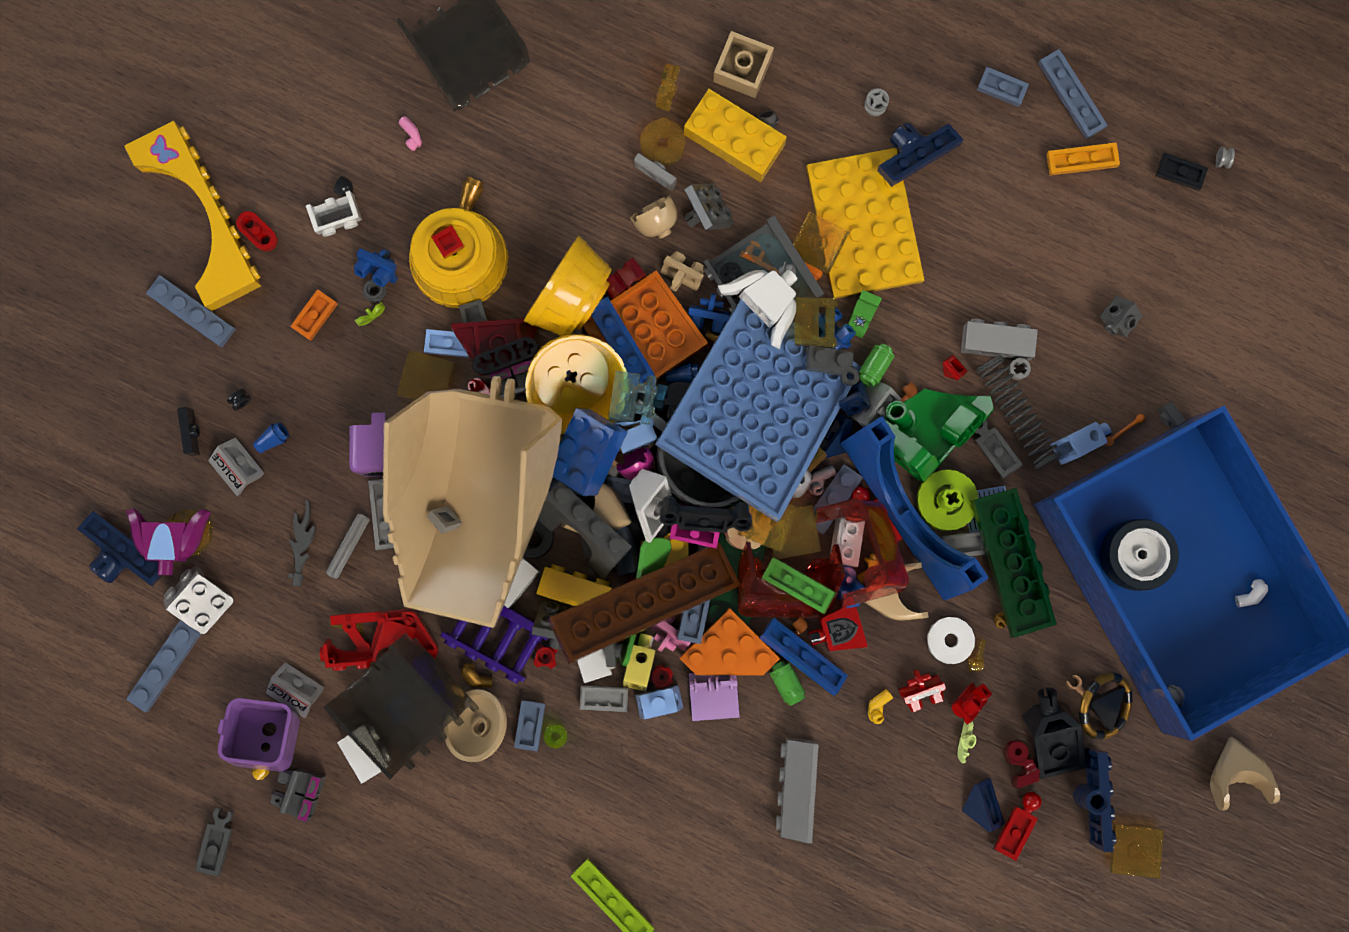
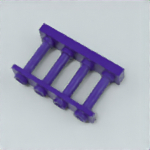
M505 605L499 619L501 616L509 619V627L492 657L480 651L492 627L482 625L472 645L459 639L468 623L467 621L458 620L451 634L445 631L440 635L445 639L443 643L454 649L458 646L466 650L464 655L475 661L478 658L486 662L485 666L495 672L500 669L507 673L505 676L507 679L517 684L519 681L525 682L527 678L521 672L538 641L541 642L542 639H549L532 635L535 621L511 608H507ZM523 627L530 631V638L514 667L510 668L500 661L517 630H521Z

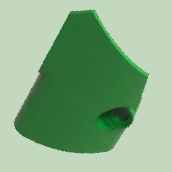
M923 389L904 403L901 401L890 403L886 409L887 416L884 419L895 434L894 461L920 482L924 483L953 449L963 446L994 411L991 396L955 395ZM903 413L902 416L895 418L898 414Z

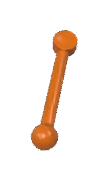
M1138 414L1136 419L1112 437H1107L1105 445L1112 446L1114 440L1136 424L1143 423L1145 416Z

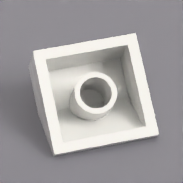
M642 469L632 479L629 487L646 542L651 543L664 525L659 519L662 500L666 496H672L665 476Z

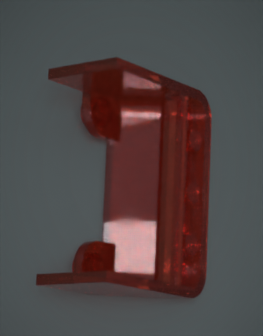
M849 499L816 508V524L844 517L851 523L865 521L878 565L869 567L865 571L864 583L866 588L843 594L841 600L842 608L897 594L906 589L909 583L908 573L887 509L882 503Z
M746 542L738 565V581L740 583L738 587L739 613L747 617L820 618L828 615L845 577L839 544L833 545L828 559L816 558L808 564L806 570H798L836 592L826 613L823 614L764 580L762 576L766 569H762L763 566L760 559L753 557L751 542Z

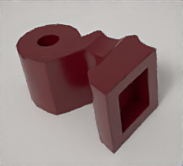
M632 257L624 264L623 268L617 269L614 274L607 278L606 281L610 285L606 291L610 295V299L613 300L631 288L633 282H640L647 276Z
M1016 740L1010 741L1005 745L1004 756L1007 763L1023 767V772L1014 775L1012 780L1013 787L1018 789L1039 782L1040 770L1032 759L1027 758L1029 754L1028 747L1023 742Z

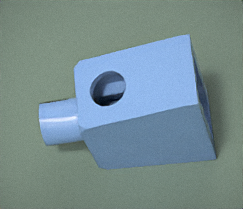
M1094 422L1050 445H1057L1054 449L1055 453L1061 451L1062 455L1058 457V460L1062 465L1106 444V437L1110 436L1112 432L1107 423L1099 425L1097 422Z
M678 685L635 694L639 716L642 719L678 712L684 708Z

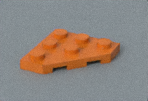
M729 607L703 633L701 644L693 643L679 659L695 675H764L780 660V657Z

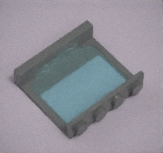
M775 216L767 219L766 225L711 261L708 259L704 261L707 266L703 269L710 281L715 279L718 285L725 284L721 278L720 270L727 262L738 264L744 274L755 270H764L768 273L774 270L779 275V267L783 266L784 262L787 261L788 264H794L797 281L791 288L796 292L794 297L796 302L795 315L825 297L821 287ZM748 253L754 262L745 259L742 256ZM728 267V273L725 274V277L730 276L734 281L737 279L735 276L737 269ZM716 288L722 300L728 299L731 304L728 309L732 314L737 305L733 296L722 295L719 288Z

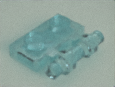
M616 371L609 419L634 423V416L637 413L642 415L641 424L649 425L655 410L653 400L654 395H657V377L647 376V382L644 384L639 383V373ZM638 392L645 394L643 405L636 404Z

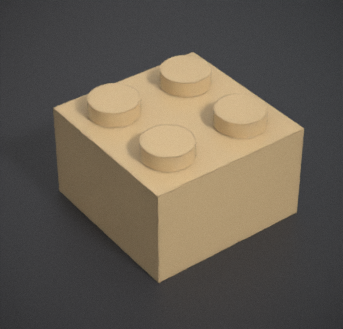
M731 31L714 71L713 82L756 99L772 60L774 47Z

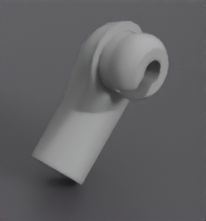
M832 464L812 473L809 487L810 493L815 496L823 493L825 479L836 475Z

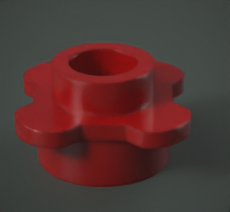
M542 644L536 645L534 649L536 652L533 661L534 666L538 668L541 666H548L550 669L554 668L557 664L555 654L558 652V649L544 647ZM544 654L548 655L546 659L543 657Z

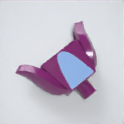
M135 508L125 511L129 520L133 543L137 551L147 561H158V575H173V561L186 562L187 558L197 550L201 543L206 523L212 513L201 509L188 523L147 522L143 515Z

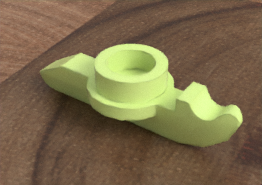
M973 721L969 724L964 722L957 753L961 763H966V757L969 756V753H967L968 748L971 749L976 744V736L972 733Z

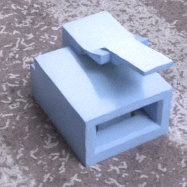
M651 416L636 422L614 423L622 427L641 424L627 430L628 433L620 447L623 455H628L638 448H644L657 442Z

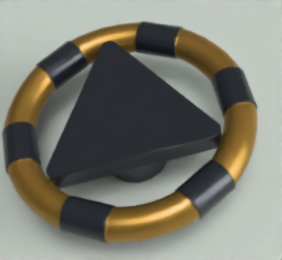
M1114 672L1104 673L1092 680L1085 689L1080 702L1079 719L1084 732L1093 739L1105 740L1120 732L1129 718L1133 702L1132 689L1126 678L1121 674ZM1109 681L1120 685L1103 694L1097 692L1102 684ZM1122 699H1123L1122 711H1121L1119 717L1117 718V715H1118V712H1119V709H1120V705H1121V702H1122ZM1088 709L1095 713L1106 730L1093 729L1090 725Z

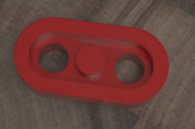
M246 211L238 216L236 220L238 230L259 250L268 252L277 246L278 237L276 233L255 213ZM249 222L254 223L251 228H247V224ZM269 237L270 241L264 244V238Z

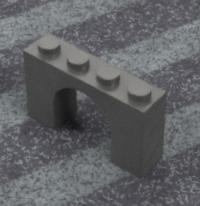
M561 481L547 494L538 520L551 532L561 523L577 531L587 542L592 552V556L586 565L604 580L619 565L632 546Z

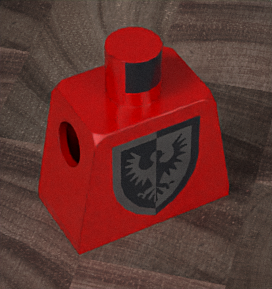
M844 606L819 618L821 628L808 632L812 646L825 642L828 651L868 647L857 607L846 608Z

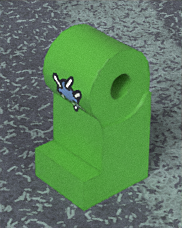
M862 290L848 323L856 332L855 336L863 338L882 299L865 290Z

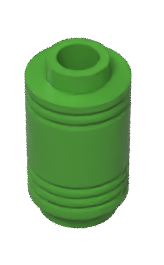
M885 344L875 345L858 372L859 381H862L869 387H874L875 384L878 385L895 357L892 353V348Z
M782 660L774 664L769 675H771L784 703H788L791 706L805 698V690L790 662L785 664Z

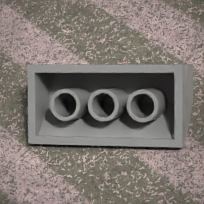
M786 738V742L781 743L780 757L784 758V767L779 769V782H783L782 792L778 791L777 806H781V816H776V830H780L779 834L782 838L812 843L818 743L810 739Z

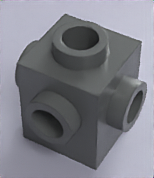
M1116 296L1104 310L1100 319L1108 333L1127 337L1143 315L1135 302Z

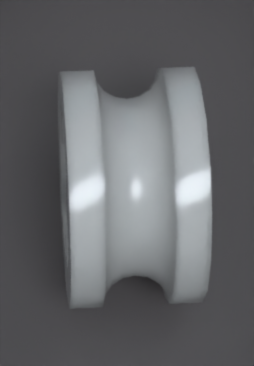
M1225 147L1219 148L1216 156V167L1221 168L1224 165L1227 169L1231 168L1235 157L1234 148H1229L1228 150Z
M1017 358L1008 365L1009 368L1007 369L1009 375L1014 374L1012 379L1022 380L1029 375L1031 367L1026 359ZM1020 364H1022L1024 367L1022 369V371H1024V374L1021 372L1016 374L1014 372V370L1016 369L1014 365L1019 366Z

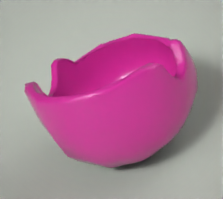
M641 447L630 455H624V464L617 463L616 468L623 477L632 481L642 469L651 471L654 456L649 449Z

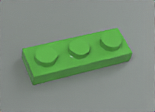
M775 557L772 558L762 576L764 580L823 614L826 613L836 594L835 591Z

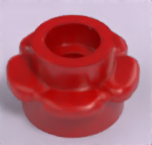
M663 665L656 666L654 671L650 673L651 682L659 689L669 687L673 681L672 670L669 667L665 668Z

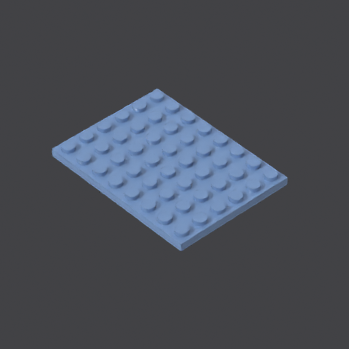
M740 299L655 445L777 522L781 519L840 409L839 401L846 398L852 386L842 383L838 375L805 370L806 348L809 345L834 349L833 347L793 321L783 337L780 349L772 346L770 341L773 326L769 328ZM853 361V366L851 367L859 372L861 366ZM847 373L846 377L849 380H853L852 374Z

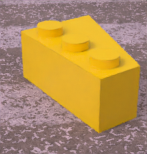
M552 564L551 568H544L536 594L577 606L614 588L609 587L610 582L597 578L596 582L586 580L588 576L586 574L574 571L573 575L564 573V567Z

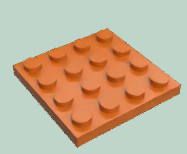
M657 270L610 301L655 375L634 388L628 378V393L631 397L709 346ZM590 316L583 328L589 336L608 344L592 316Z

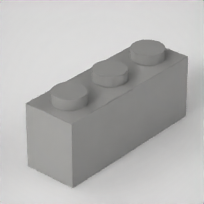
M971 319L970 322L968 321L963 326L961 353L992 357L1002 355L1003 358H1024L1030 361L1035 357L1038 330L1031 329L1030 325L1025 324L1011 327L1006 322L986 324L982 319Z

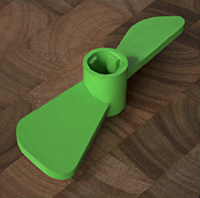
M654 537L651 543L646 542V540L643 542L636 579L664 567L671 551L669 540L662 537ZM636 634L624 639L622 642V656L619 658V662L624 667L629 663Z

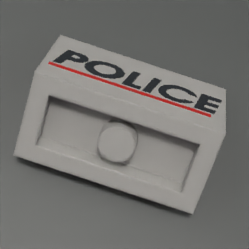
M236 437L217 446L208 460L236 496L240 495L248 484L260 479L264 474Z
M285 662L271 677L266 694L287 705L303 718H306L311 705L322 694L324 687Z

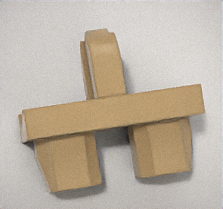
M675 251L671 257L667 256L663 262L664 265L661 273L673 279L670 289L676 292L680 285L683 284L698 291L704 276L703 269L705 266L699 262H694L691 268L684 265L686 257L678 251Z

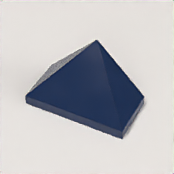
M837 413L819 446L825 451L826 458L846 453L841 442L851 437L852 421Z
M986 778L975 784L962 811L985 830L992 832L1005 823L991 778Z

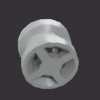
M882 89L871 90L864 103L865 111L873 117L882 115L889 103L888 94Z

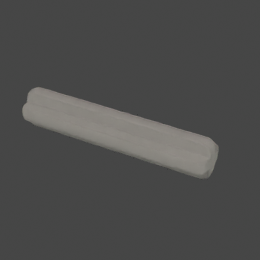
M357 514L326 571L328 576L335 579L340 576L369 523L367 516Z

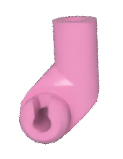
M403 116L399 120V125L410 136V139L406 140V145L411 151H415L422 144L418 128L407 116Z

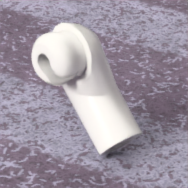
M1261 579L1254 580L1252 582L1253 590L1249 594L1235 596L1236 606L1244 607L1260 603L1268 593V585Z

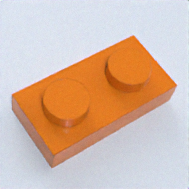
M317 289L290 327L312 341L338 303Z

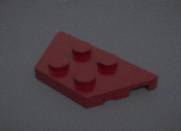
M524 318L451 324V330L472 362L477 355L524 337L534 339L538 327L524 322ZM523 342V347L515 350L516 359L520 358L517 355L520 352L526 351L528 354L531 345H526ZM501 350L498 358L501 362L508 363L511 360V354L507 350ZM490 354L492 359L484 362L483 359H479L480 363L477 367L486 369L491 363H494V367H498L494 361V354Z

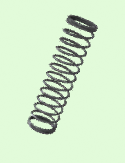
M999 355L978 367L976 371L980 373L991 367L981 375L980 378L982 379L998 373L985 384L987 387L1004 380L992 389L990 394H995L1010 387L999 395L994 402H999L1015 395L1000 406V410L1021 402L1004 415L1005 418L1026 410L1009 423V425H1014L1030 418L1014 430L1013 433L1021 432L1036 425L1021 436L1018 441L1041 433L1027 443L1023 449L1047 440L1028 454V457L1052 448L1033 462L1035 469H1039L1060 457L1062 453L1058 451L1044 458L1057 447V445H1051L1039 450L1050 442L1052 437H1046L1033 443L1047 432V429H1042L1030 434L1043 421H1038L1022 428L1032 421L1038 413L1017 420L1033 407V405H1029L1013 412L1025 403L1028 397L1007 405L1023 392L1022 389L1001 398L1017 386L1019 382H1014L996 390L1011 379L1014 374L1007 375L990 383L1009 368V366H1006L986 375L1004 361L1002 355Z

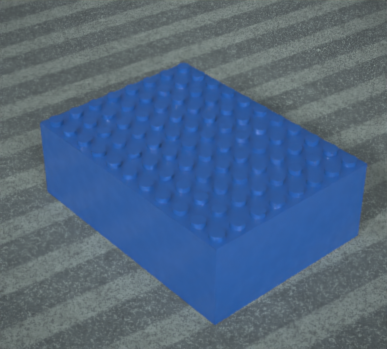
M1225 405L1184 421L1179 426L1164 432L1033 504L1160 731L1164 734L1192 741L1349 653V618ZM1134 519L1151 520L1163 525L1173 535L1179 550V562L1175 573L1166 583L1152 590L1133 591L1118 586L1106 575L1100 560L1101 544L1107 533L1122 522ZM1140 551L1138 552V557H1139V558H1141V553H1140ZM1261 579L1268 585V593L1260 603L1244 607L1236 606L1235 596L1249 594L1253 590L1252 582L1254 580ZM1169 685L1178 686L1183 690L1185 694V699L1182 700L1184 702L1183 706L1179 707L1176 705L1167 689Z

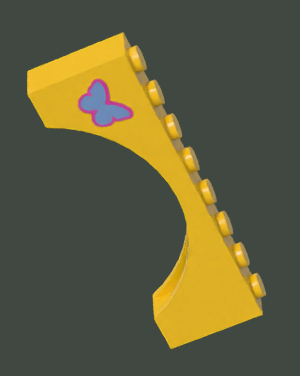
M172 121L124 145L133 165L141 172L161 173L179 179L190 186L203 203L211 225L212 245L207 267L195 288L204 306L214 311L261 287L258 280L261 276L257 268L251 266L248 260L251 256L244 245H240L238 239L241 236L236 227L230 225L228 221L231 218L224 205H220L218 199L221 197L215 186L210 185L208 181L210 175L204 166H200L198 162L200 155L196 148L190 146L188 139H190L189 133L184 126L180 127L175 121Z

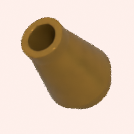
M467 176L466 181H463L458 208L472 211V208L485 190L483 189L484 183Z

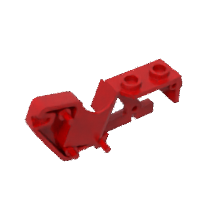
M410 608L330 615L331 625L342 624V629L349 635L356 646V650L339 649L332 644L331 639H327L323 647H320V660L325 661V668H332L333 671L347 669L346 666L355 665L357 669L369 668L371 666L370 663L376 661L379 651L384 648L394 649L399 653L405 664L431 667L434 665L439 646L416 610ZM378 621L372 645L362 637L356 628V623Z

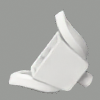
M755 270L740 276L734 281L719 285L718 288L722 295L741 293L739 297L769 328L773 326L770 342L772 346L780 349L783 337L796 314V302L794 300L796 292L791 288L797 281L796 275L790 270H787L782 276H779L774 270L769 273L764 270Z

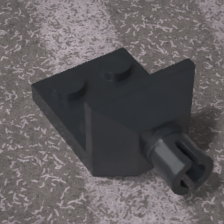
M1046 687L1047 696L1044 694V689H1040L1038 691L1040 704L1033 705L1022 715V720L1032 735L1036 767L1040 770V780L1086 768L1081 724L1069 706L1057 700V690L1051 687Z

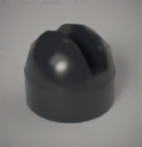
M341 176L334 186V193L345 197V192H353V185L349 179Z

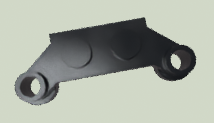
M666 496L662 500V508L659 515L662 524L668 526L677 524L681 530L727 533L728 529L733 527L738 531H747L753 525L749 505L746 502L737 503L733 509L681 506L677 503L675 497Z

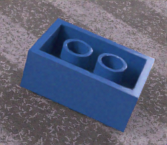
M576 408L559 444L553 477L583 496L598 495L628 432L591 409Z

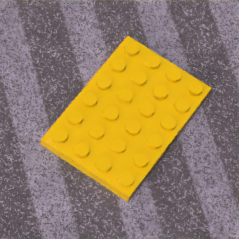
M896 148L812 163L806 166L833 299L859 295L862 290L875 292L924 282L904 180L891 187L877 171L880 164L898 154Z

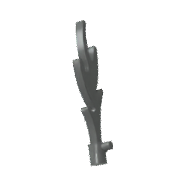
M305 500L306 511L303 522L300 524L299 514L294 513L293 517L294 534L297 543L294 540H289L295 557V574L288 575V578H293L292 586H302L304 579L302 570L305 562L310 557V554L306 553L302 556V553L310 546L316 533L315 526H312L309 532H307L311 516V505L308 500Z

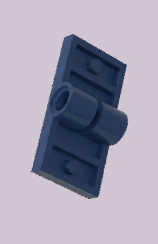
M1085 748L1087 784H1081L1076 787L1073 799L1078 806L1088 811L1090 844L1103 852H1114L1113 845L1116 844V833L1112 830V820L1115 818V811L1110 801V795H1113V784L1109 780V771L1112 769L1111 758L1108 756V752L1096 748Z

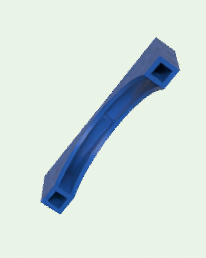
M883 416L841 442L842 447L918 563L922 562V569L943 601L972 591L989 578L975 557L961 553L943 541L923 521L911 504L902 487L895 466V434Z

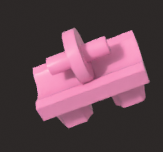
M676 616L650 627L651 630L657 633L654 640L661 644L658 648L660 652L665 647L672 652L676 647L685 651L691 643L676 639L678 630L671 626Z

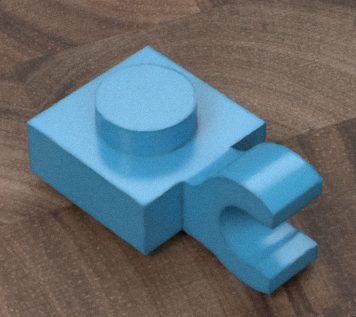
M659 384L658 389L650 387L648 397L651 398L650 403H654V410L663 411L664 397H667L668 386Z

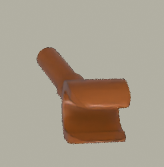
M913 382L902 388L906 395L900 401L904 403L916 395L917 388Z
M801 616L792 624L796 629L794 634L799 637L807 629L808 623Z

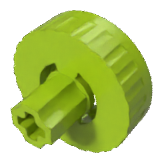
M941 470L931 474L924 483L921 482L915 495L916 510L929 527L939 531H953L966 526L975 516L971 500L978 499V491L971 479L965 474L955 470ZM946 496L952 497V500L955 502L948 504L949 499Z

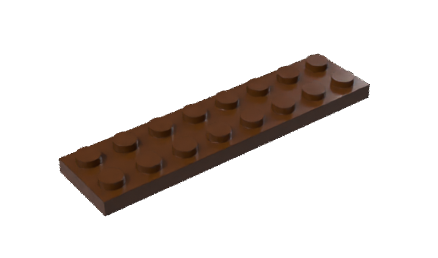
M719 542L717 548L708 547L556 614L550 617L548 621L568 664H571L739 587L740 583Z

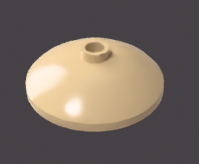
M484 690L468 691L454 701L445 719L444 737L449 750L455 757L467 762H479L490 757L498 749L504 738L507 725L503 704L494 694Z

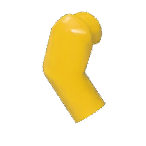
M887 689L869 701L868 717L875 724H880L884 721L883 705L893 699Z

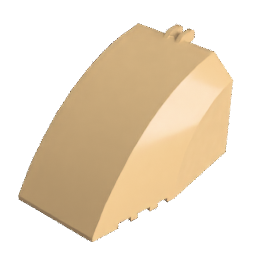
M498 376L492 378L490 395L463 389L426 392L384 422L383 516L384 521L388 522L390 527L388 538L389 543L394 545L396 555L393 556L394 565L399 567L400 577L398 582L404 607L492 628L497 624L546 499L556 464L562 418L548 406L514 400V379L506 381L504 398L500 397L501 377ZM448 506L462 523L458 529L441 534L427 516L433 509Z

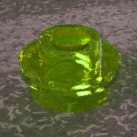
M551 725L544 732L545 743L553 749L561 748L568 738L566 729L561 725ZM553 732L560 734L558 741L552 739Z

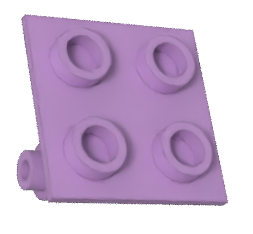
M689 673L692 721L739 718L736 675H695L694 673Z

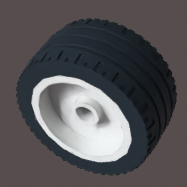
M1134 519L1122 522L1111 529L1102 541L1103 543L1100 548L1102 568L1109 579L1122 588L1133 591L1155 589L1166 583L1177 569L1176 567L1179 562L1177 542L1170 531L1157 522L1147 519ZM1139 551L1141 553V558L1138 557Z

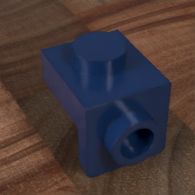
M862 381L852 385L846 398L839 401V406L849 417L870 407L866 386Z

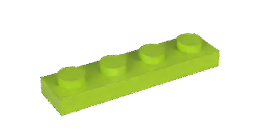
M589 858L571 874L570 877L623 932H653L655 930V927Z

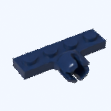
M904 123L903 126L906 129L899 126L892 133L890 142L899 151V154L880 164L877 171L893 187L960 146L964 139L950 124L945 125L929 136H923L911 123Z
M94 511L77 528L100 547V553L89 564V569L105 582L112 583L125 569L131 570L152 587L161 578L162 575H158V561L145 560L144 556L137 551L132 540Z

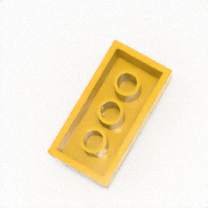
M710 89L707 90L684 126V136L760 183L784 148L787 136Z

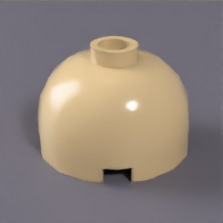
M668 196L644 207L642 214L638 215L636 212L630 217L639 233L647 237L658 235L659 239L671 233L670 228L677 220V209L671 196Z

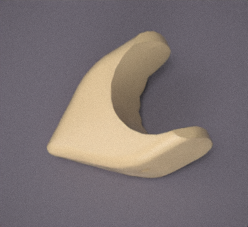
M603 483L598 495H595L593 511L616 531L631 524V520L617 491ZM564 523L561 524V527L577 532Z
M922 562L885 568L865 588V594L859 595L860 600L889 619L913 620L929 618L928 612L916 613L908 610L901 603L898 596V585L903 575L910 570L922 568Z
M1229 737L1210 779V788L1217 808L1220 811L1229 808V785L1236 782L1252 784L1262 792L1268 803H1278L1280 791L1270 767L1260 756L1236 738Z

